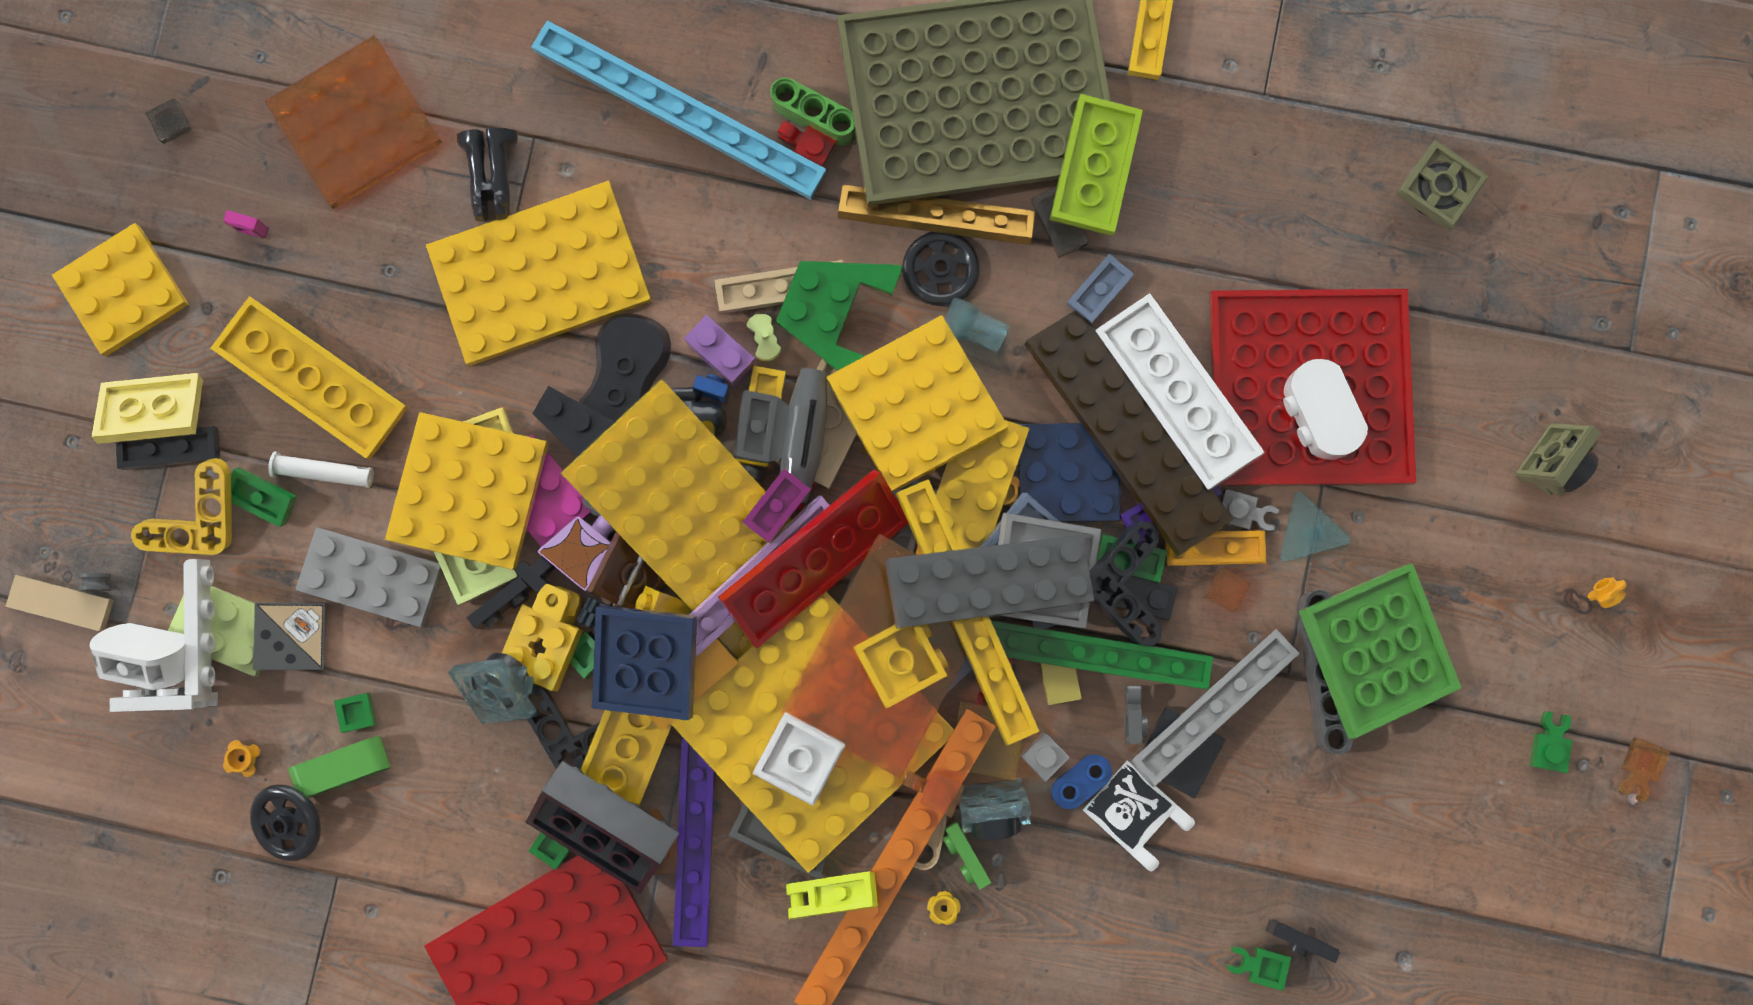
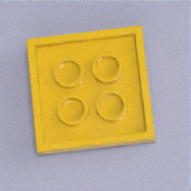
M136 223L52 274L99 353L105 357L189 305L144 231Z

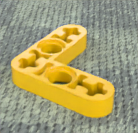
M213 458L204 461L196 468V521L146 519L135 525L132 529L131 538L134 545L144 551L215 555L227 549L232 542L231 472L227 463L221 459ZM212 467L213 472L219 473V478L215 479L214 481L212 476H209L206 473V471L212 469ZM211 487H213V490H216V491L206 492V490L209 489V488H211ZM208 498L216 499L221 504L219 515H213L208 512L206 508ZM221 521L220 524L214 527V522ZM177 528L184 529L189 534L190 539L187 545H181L175 540L174 533ZM149 529L151 534L165 533L164 537H156L150 541L148 536H144L143 531ZM213 532L215 537L221 539V542L216 545L213 540L208 539V535Z

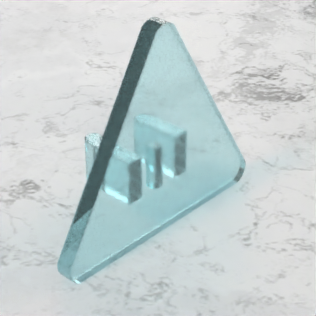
M1302 492L1294 494L1280 553V560L1282 562L1350 543V537Z

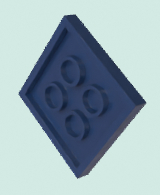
M1081 423L1018 424L1030 428L1018 461L1019 496L1022 493H1028L1062 523L1120 521L1119 476Z
M604 605L596 607L592 708L680 720H690L693 718L697 616Z

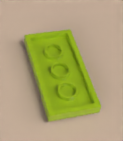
M1084 94L1079 95L1049 220L1110 236L1114 235L1143 113L1142 109Z

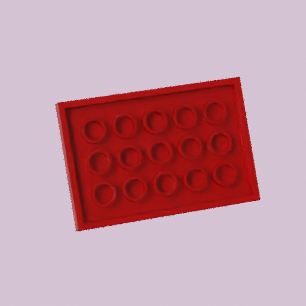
M578 855L560 865L557 870H551L424 945L456 1005H593L668 960L666 953L629 887Z

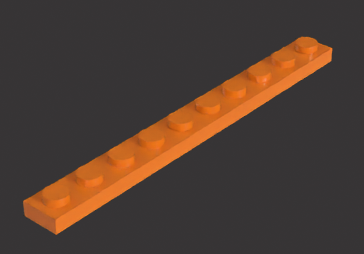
M966 709L871 872H875L878 907L846 912L794 1000L796 1004H833L996 728L995 724L970 709Z

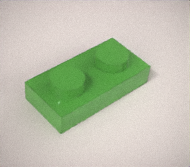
M955 821L946 826L945 830L948 835L943 837V840L951 854L959 853L965 865L961 866L960 870L968 884L972 885L976 882L980 890L991 884L989 877L958 823Z

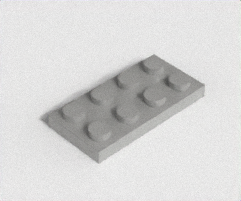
M316 527L295 590L424 628L442 569L439 563Z

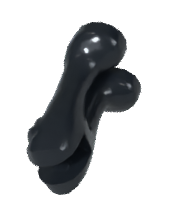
M487 128L485 134L481 130L471 129L456 134L458 146L466 152L470 174L471 207L476 221L487 222V201H494L497 220L507 219L509 216L510 190L507 177L506 154L507 149L515 146L518 142L516 130ZM486 141L491 170V180L489 182L486 180L484 167V147Z

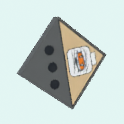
M255 603L253 670H324L325 603Z

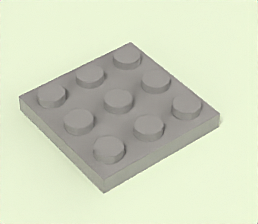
M1003 513L998 545L1083 535L1090 571L1096 564L1101 529ZM1090 603L1000 616L1086 629Z

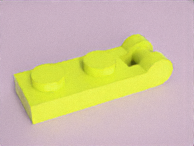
M868 871L786 884L787 896H790L791 908H788L789 920L878 907L875 872ZM808 893L809 905L804 906V894Z

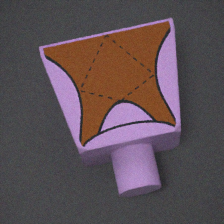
M601 515L592 526L578 516L538 550V553L585 592L592 595L593 593L587 589L611 543L607 538L614 528Z

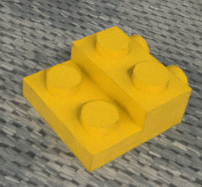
M894 624L853 647L885 709L947 676L944 668L948 667V663L939 648L933 650L928 640L932 636L928 625L896 629Z

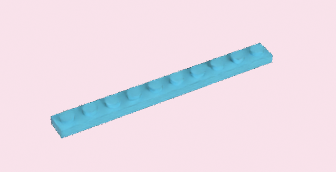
M548 20L531 46L533 52L809 200L813 198L827 173L826 169Z

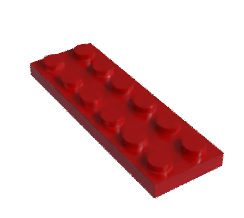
M874 469L718 596L748 641L756 649L908 524L901 505L882 474Z

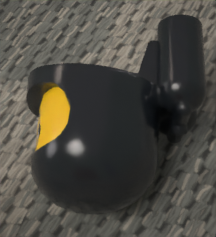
M693 387L671 388L716 438L722 435L727 425V415L720 404L711 401H699L702 398L701 392L693 389Z

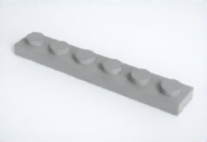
M1275 629L1132 759L1130 763L1152 787H1155L1300 653Z

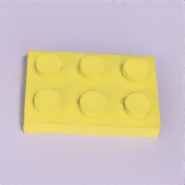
M199 373L101 383L92 438L97 444L196 434L203 379Z

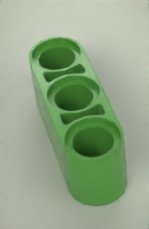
M787 77L780 78L772 84L770 89L772 104L775 111L804 128H807L808 125L836 140V144L840 146L848 145L855 139L853 114L846 107ZM784 92L794 95L788 102L778 99L779 95ZM811 107H818L822 110L820 115L816 117L806 114V111ZM839 122H846L850 125V128L844 132H839L834 129V126Z
M376 736L288 768L293 788L311 798L391 768L381 736Z

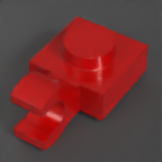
M783 121L777 131L779 139L795 146L793 152L821 167L825 165L836 145V140L809 125L805 132L802 133L791 123Z

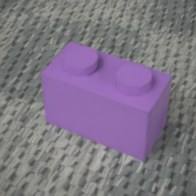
M707 315L684 338L688 347L734 389L751 374L753 366H757L755 358Z

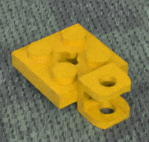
M546 584L539 591L533 607L526 604L521 605L502 653L514 657L524 666L531 682L556 692L560 688L583 632V629L572 625L581 607V595L565 587H555L551 584ZM541 638L543 639L542 645L546 648V651L536 655L534 644L539 642Z

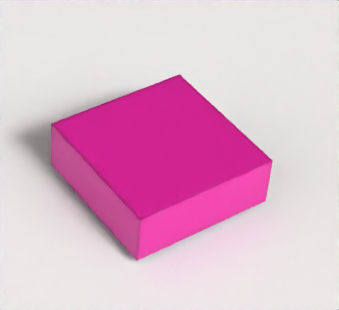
M226 210L223 219L225 224L235 231L262 239L266 238L269 229L257 218Z

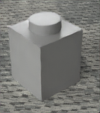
M1044 732L1019 755L1044 781H1047L1070 758Z

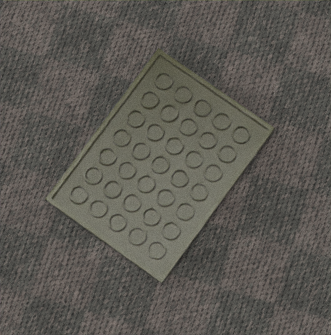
M954 0L837 15L836 21L867 206L1057 180L1060 176L1079 95L1084 94L1111 101L1092 0Z

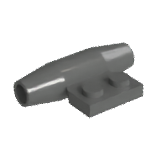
M801 369L789 405L778 398V396L748 390L744 391L733 457L760 463H768L780 459V473L783 469H786L812 489L820 465L827 419V373L816 369ZM811 490L800 504H807Z

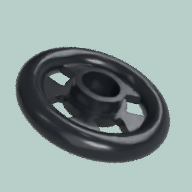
M928 232L917 238L909 246L902 263V274L909 291L920 301L933 306H949L962 301L972 292L979 277L980 267L977 254L971 244L960 235ZM945 244L958 249L955 257L942 252ZM926 247H929L934 254L930 255L926 262H924L919 257V254ZM941 262L947 266V269L944 272H938L935 269V265ZM957 264L967 266L965 278L955 276ZM925 270V274L930 280L924 285H921L916 277V273ZM951 283V292L938 293L937 284Z
M276 784L264 788L254 798L250 810V824L255 838L264 850L284 861L304 859L315 850L320 840L321 823L316 808L305 794L291 786ZM287 800L292 802L297 809L290 806L286 807ZM269 801L276 807L271 814L265 808ZM269 823L272 832L275 834L274 837L270 835L265 824ZM303 823L307 826L306 835L299 832ZM293 839L295 848L286 847L284 840Z

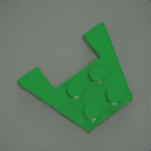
M800 261L776 322L806 348L812 350L832 369L838 371L864 357V355L837 346L860 285L893 296L903 271V266Z

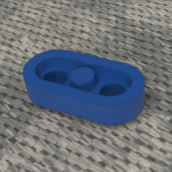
M1090 754L1082 758L1054 781L1051 787V796L1054 802L1064 809H1074L1080 806L1110 781L1112 768L1109 761L1103 756ZM1093 765H1098L1101 768V774L1097 778H1093L1089 774V770ZM1067 786H1072L1075 790V795L1070 799H1066L1063 795V790Z

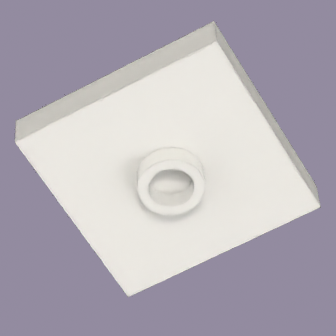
M785 712L752 774L813 806L846 743Z

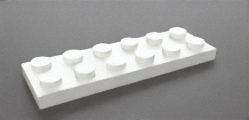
M1150 293L1095 330L1208 491L1264 455L1261 446Z

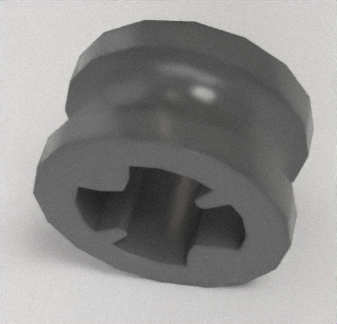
M79 574V579L83 581L82 585L79 586V591H111V586L107 584L111 574Z

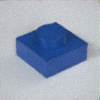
M707 374L706 378L697 375L693 385V389L700 391L702 397L727 405L731 392L723 378L712 374Z

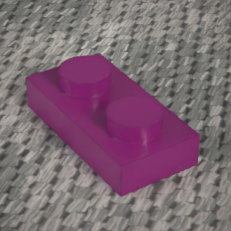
M783 469L742 523L770 543L811 489L786 469Z

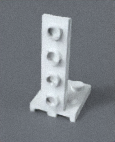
M188 559L184 562L185 687H171L158 690L146 688L123 690V697L110 698V712L184 710L218 705V692H211V687L215 683V670L211 667V653L215 648V638L211 633V619L214 617L215 608L213 601L210 599V586L214 582V570L210 566V560Z

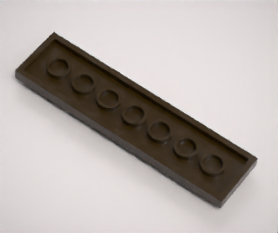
M1075 310L1026 340L1025 347L1177 557L1233 520L1213 490L1210 489L1208 491L1087 319Z

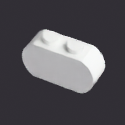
M1315 359L1304 363L1289 376L1284 386L1286 398L1283 399L1288 414L1291 417L1294 416L1299 426L1297 434L1304 447L1308 446L1313 455L1326 460L1342 458L1358 449L1366 438L1368 426L1340 366L1329 360Z
M127 623L105 629L95 635L90 641L91 653L97 675L100 679L150 690L167 688L185 680L184 634Z

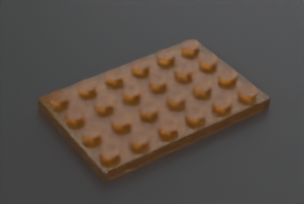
M878 534L784 705L781 714L784 715L787 712L846 743L845 749L901 779L967 655L952 622L928 625L932 633L928 640L933 650L939 648L948 663V667L944 668L947 676L885 709L853 647L895 624L885 560L917 554Z

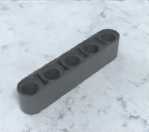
M1314 590L1304 593L1297 603L1316 744L1321 751L1341 755L1351 749L1354 738L1348 739L1337 708L1331 715L1324 711L1323 702L1325 698L1332 696L1326 681L1322 680L1319 676L1318 669L1320 665L1299 614L1300 610L1309 607L1312 597H1317L1321 601L1332 597L1325 590ZM1332 730H1336L1341 737V742L1336 748H1332L1328 743V735Z

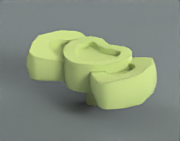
M755 314L746 323L747 329L755 334L754 340L758 345L755 357L761 361L774 360L782 350L777 344V338L774 335L772 317L767 314Z

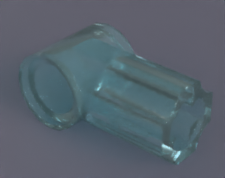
M953 298L944 317L956 339L964 341L968 339L997 353L1010 328V325L980 313L976 306L958 298Z

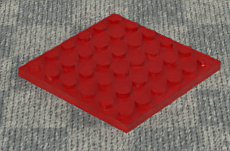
M1408 289L1212 290L1209 293L1212 380L1264 451V455L1218 486L1413 485L1416 483ZM1315 359L1329 360L1340 366L1368 426L1366 438L1361 446L1350 454L1335 460L1321 459L1313 455L1308 446L1304 447L1297 434V429L1299 428L1294 416L1291 417L1288 414L1283 399L1286 398L1284 386L1289 376L1304 363Z

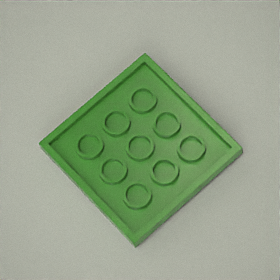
M1413 563L1398 567L1299 611L1348 739L1358 738L1462 688Z

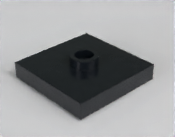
M1164 707L1143 749L1181 715ZM1213 733L1161 781L1195 799L1226 739Z

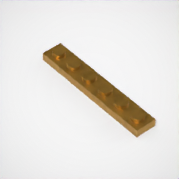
M843 185L838 209V219L1025 245L1031 244L1035 211L936 197L867 206L864 187Z

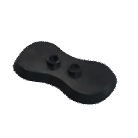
M624 313L608 319L599 330L596 339L597 367L593 382L579 403L616 422L650 390L654 380L665 367L671 352V341L666 329L657 321L638 314Z

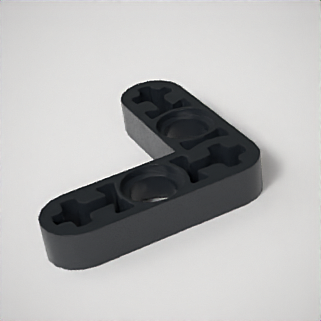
M1138 521L1126 528L1089 572L1094 595L1093 603L1133 643L1152 646L1161 638V624L1123 585L1159 542L1160 535L1157 527L1151 522ZM1138 530H1146L1144 535L1147 540L1146 542H1138L1133 548L1126 545V543L1135 544L1140 539ZM1119 551H1123L1128 557V564L1123 570H1119L1114 563V558ZM1104 579L1105 581L1103 582L1102 586L1108 592L1114 594L1109 596L1104 591H1096L1098 584L1095 582V580ZM1124 598L1129 603L1130 608L1128 614L1121 618L1116 613L1115 608L1117 602ZM1136 620L1141 625H1149L1147 628L1149 636H1141L1143 630L1137 624L1131 622Z
M542 687L527 688L519 699V705L554 767L557 769L561 764V760L565 757L563 753L565 750L568 753H573L581 748L577 745V742L580 740L583 749L588 753L590 748L589 738L591 734L597 731L599 723L575 737L547 689ZM532 693L535 696H543L544 700L540 702V706L544 712H548L550 708L553 712L552 715L543 717L538 723L535 717L541 716V713L536 707L530 708L528 706V703L532 700L530 696ZM551 720L557 721L561 726V734L554 740L548 739L544 734V726ZM581 754L573 760L575 767L580 770L586 758L585 754Z

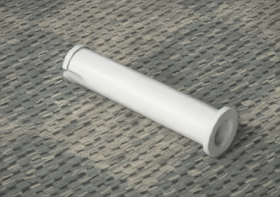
M276 451L272 453L269 461V475L274 478L278 475L362 486L365 488H370L374 479V469L372 467L367 468L281 456L280 452Z

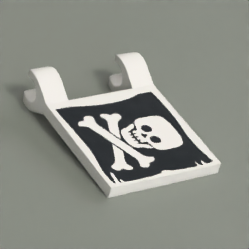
M1128 760L1083 809L1089 817L1151 872L1159 866V861L1143 845L1165 820L1170 817L1185 831H1189L1195 825L1193 818L1177 806L1156 786L1152 787Z

